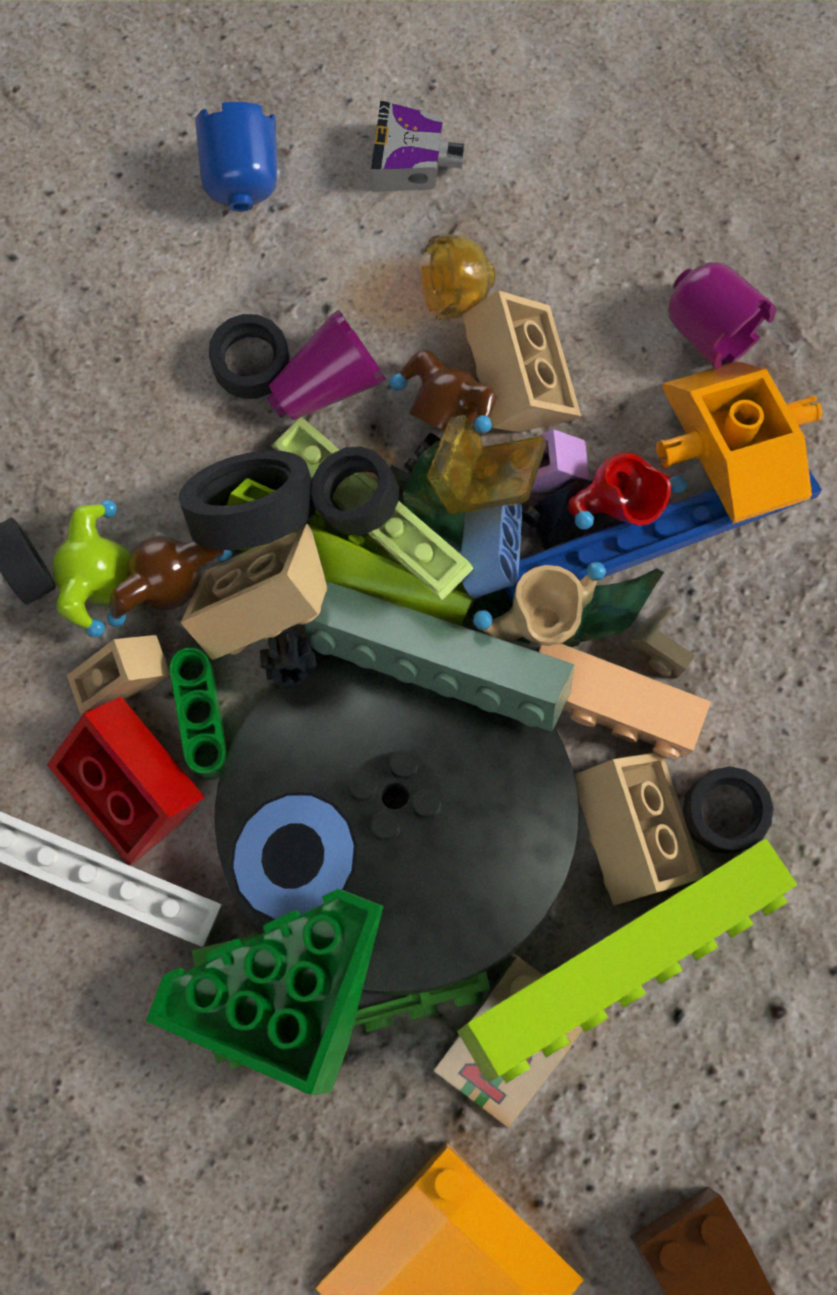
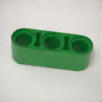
M184 648L179 650L170 662V675L184 758L187 765L197 776L203 779H215L220 777L228 753L215 672L209 659L201 650ZM200 663L203 665V672L197 679H182V672L188 664ZM205 704L211 707L210 716L205 722L192 723L189 721V714L195 706ZM205 747H214L218 749L216 762L209 767L198 766L196 763L198 752Z

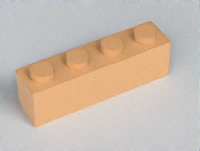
M561 643L552 646L541 645L539 653L575 664L571 694L563 708L564 711L572 713L570 718L573 721L588 727H595L596 723L613 729L611 734L614 737L629 743H636L637 740L654 745L653 751L670 759H678L679 756L685 758L694 751L711 701Z

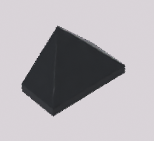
M573 480L533 506L541 515L535 528L544 549L620 521L601 512L592 514L594 517L593 525L588 529H580L575 524V518L568 510L569 500L577 492L590 485L593 480Z

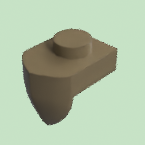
M669 606L648 618L633 635L631 642L640 654L649 659L647 663L652 669L661 675L668 677L671 674L678 678L686 670L695 655L659 631L673 610V607Z

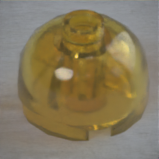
M447 234L431 237L424 250V254H431L429 266H422L421 271L422 289L426 306L429 311L438 312V315L435 317L437 320L461 318L463 314L488 297L490 288L493 287L495 282L494 266L492 263H489V259L482 247L465 236Z

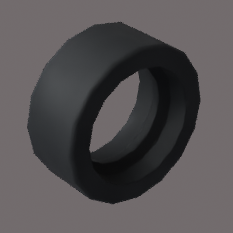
M241 314L227 319L215 330L209 342V359L217 382L228 393L240 398L257 399L271 394L270 383L289 363L288 344L282 330L272 320L258 314ZM247 337L260 338L267 341L274 352L272 365L263 373L255 376H240L231 372L225 362V354L227 349L236 341Z
M362 446L345 447L330 454L318 466L312 477L310 495L316 510L335 531L346 535H364L380 528L392 516L398 504L399 486L389 465L376 451ZM359 472H371L377 476L378 487L373 497L364 505L353 510L344 511L337 510L333 506V494L337 486L346 477Z
M11 517L0 523V572L23 604L29 605L56 589L55 582L35 547L16 520Z
M731 766L713 769L695 781L685 796L683 807L686 825L694 840L709 851L722 854L744 851L761 841L772 825L774 812L770 792L761 779L745 769ZM719 785L737 786L748 795L752 802L754 810L753 820L748 829L740 835L732 837L719 835L711 830L704 821L702 813L703 800L711 789Z

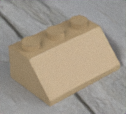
M498 290L462 314L466 327V338L471 346L476 364L477 378L480 383L491 386L497 395V400L490 416L493 428L523 432L576 420L581 417L550 305Z
M306 523L278 540L256 546L204 571L180 623L212 660L228 653L235 655L251 643L263 638L265 640H268L270 637L274 638L282 630L298 623L300 625L307 624L319 615L327 591V584L312 529Z
M658 753L612 759L574 774L578 803L582 807L590 832V842L596 851L603 873V882L610 894L613 906L692 883L704 877L664 756Z

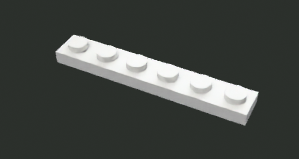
M0 812V862L203 948L206 947L224 905Z

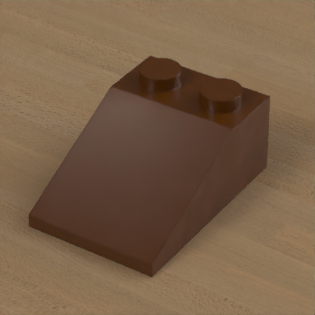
M706 1187L629 1236L662 1295H775L748 1240L721 1194L709 1187Z

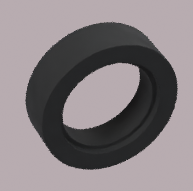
M257 451L224 459L192 476L183 485L179 493V501L192 539L203 547L215 550H240L273 542L300 528L311 518L316 510L310 495L311 477L306 461L302 457L286 451ZM247 478L275 490L271 494L251 502L225 506L228 504L230 493Z

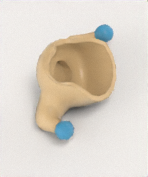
M592 562L586 570L587 575L579 581L572 572L560 566L543 565L532 568L523 574L517 583L513 605L508 612L493 619L488 611H478L474 615L473 624L479 630H482L483 634L507 642L525 637V639L537 645L552 646L563 643L575 634L581 624L583 608L592 600L597 581L604 577L606 569L603 564Z

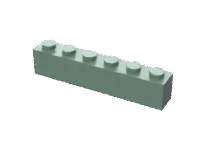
M327 582V591L319 615L311 622L305 624L306 638L310 639V647L319 653L331 654L351 661L359 667L371 668L394 676L399 681L417 684L436 691L444 697H453L476 705L484 711L496 712L519 720L530 727H539L552 732L571 694L575 664L331 582Z

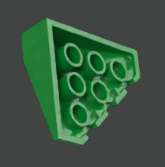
M336 889L322 896L324 904L301 915L298 910H293L263 925L265 933L243 944L240 939H235L205 954L207 962L187 972L183 968H177L163 975L146 1022L311 1096L331 1093L349 1045L383 905L342 889Z

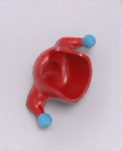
M632 452L616 453L603 461L596 470L593 482L570 498L568 510L575 518V524L580 529L591 527L594 520L592 514L601 512L625 523L637 526L648 525L658 519L665 510L671 491L676 494L684 492L687 488V480L680 475L673 477L665 475Z

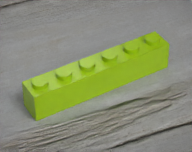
M247 478L230 493L227 506L251 502L267 496L275 490ZM317 510L306 522L313 532L326 584L331 582L464 627L475 598L468 594L462 581L441 600L368 534L346 535L335 531ZM252 548L240 549V551L246 552Z

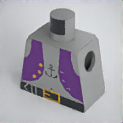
M380 101L371 165V191L433 189L436 187L438 166L462 169L465 144L442 141L443 119L440 116Z

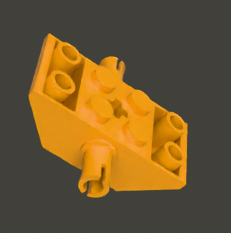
M739 361L723 365L718 369L713 368L663 383L662 389L686 434L658 441L656 444L658 459L666 457L665 460L661 461V465L667 468L673 464L697 457L733 524L810 500L812 491L806 442L799 426L821 420L822 407L820 402L811 405V403L817 402L818 398L816 396L810 395L786 404L766 368Z

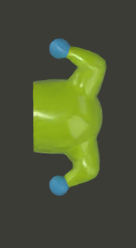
M109 499L97 505H81L73 511L69 521L67 539L56 551L52 563L53 577L60 589L56 603L57 612L68 621L85 628L86 633L90 637L102 636L105 631V625L101 620L92 619L85 608V602L110 606L111 592L127 578V562L130 558L128 549L122 544L101 537L97 532L96 520L102 516L111 518L117 513L116 504Z

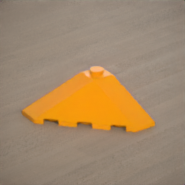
M445 1141L315 1286V1289L321 1295H572L584 1279Z

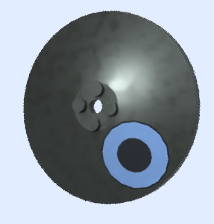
M331 654L316 659V668L307 669L308 679L302 683L291 687L277 684L256 705L233 739L221 770L215 800V835L223 873L234 898L260 935L265 933L263 925L293 910H298L301 915L324 904L322 896L336 889H342L383 905L362 992L387 995L418 994L443 989L467 981L489 970L519 948L540 926L555 904L566 881L577 840L579 815L577 786L569 756L556 728L554 727L553 731L550 732L539 727H530L519 720L496 712L484 711L476 705L453 697H444L436 691L414 683L399 681L394 676L371 668L359 667L351 661ZM394 788L403 790L409 797L406 805L397 810L386 807L382 802L383 795L388 790Z

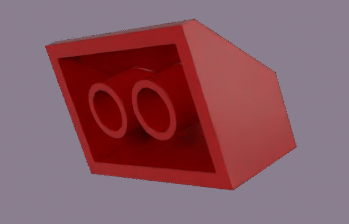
M122 697L84 713L47 764L53 774L129 866L138 861L180 826L205 798Z

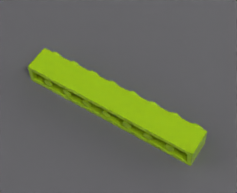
M764 839L457 1030L487 1083L502 1076L507 1084L531 1068L526 1059L541 1050L545 1058L549 1057L570 1043L566 1034L580 1025L584 1033L609 1018L604 1009L616 1001L619 1002L622 1009L647 994L642 985L655 977L660 985L681 972L683 969L679 961L691 954L695 961L701 959L719 947L714 939L722 933L727 932L731 939L754 925L749 916L758 910H761L764 916H767L788 903L783 894L798 884L769 841Z

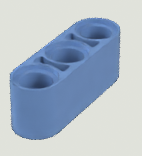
M506 484L472 497L466 502L461 555L470 562L473 570L462 580V583L468 594L473 598H479L518 583L522 508L516 492L510 485Z

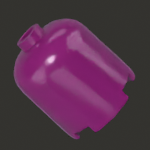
M708 262L694 270L689 268L683 271L673 284L675 290L668 307L669 318L674 326L715 369L721 367V361L723 360L730 364L745 355L760 339V336L755 333L764 319L771 323L777 310L769 299L728 265L719 262Z

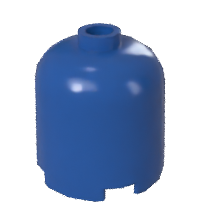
M247 102L222 103V111L209 115L207 109L201 110L195 117L203 190L212 200L228 206L232 211L244 212L251 210L253 205L266 200L276 188V116L274 114L270 116L263 115L261 105Z

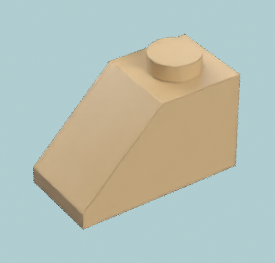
M157 635L113 639L67 674L80 715H83L119 697L126 700L149 691L170 676V671Z

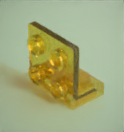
M465 415L451 417L427 478L449 514L467 511L474 512L480 509L524 503L529 499L546 442L543 436L483 447L480 435L473 430Z

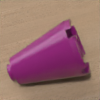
M337 310L328 317L270 383L269 388L272 394L267 399L280 418L288 414L292 420H295L378 386L387 378L381 372V369L355 331L347 323L341 311Z

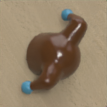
M422 350L414 354L401 372L392 375L389 380L390 387L393 390L401 391L407 386V381L411 377L419 375L422 386L416 395L409 414L459 439L465 437L472 426L478 433H487L492 428L490 416L497 400V395L492 387L477 382L475 378L463 370L446 368L431 351Z
M155 536L142 541L133 549L127 562V578L111 592L110 611L106 616L109 625L114 627L122 626L126 620L125 613L141 602L159 610H172L183 606L193 597L198 586V568L214 558H217L219 561L229 560L232 556V550L209 549L197 544L194 540L182 543L171 537Z

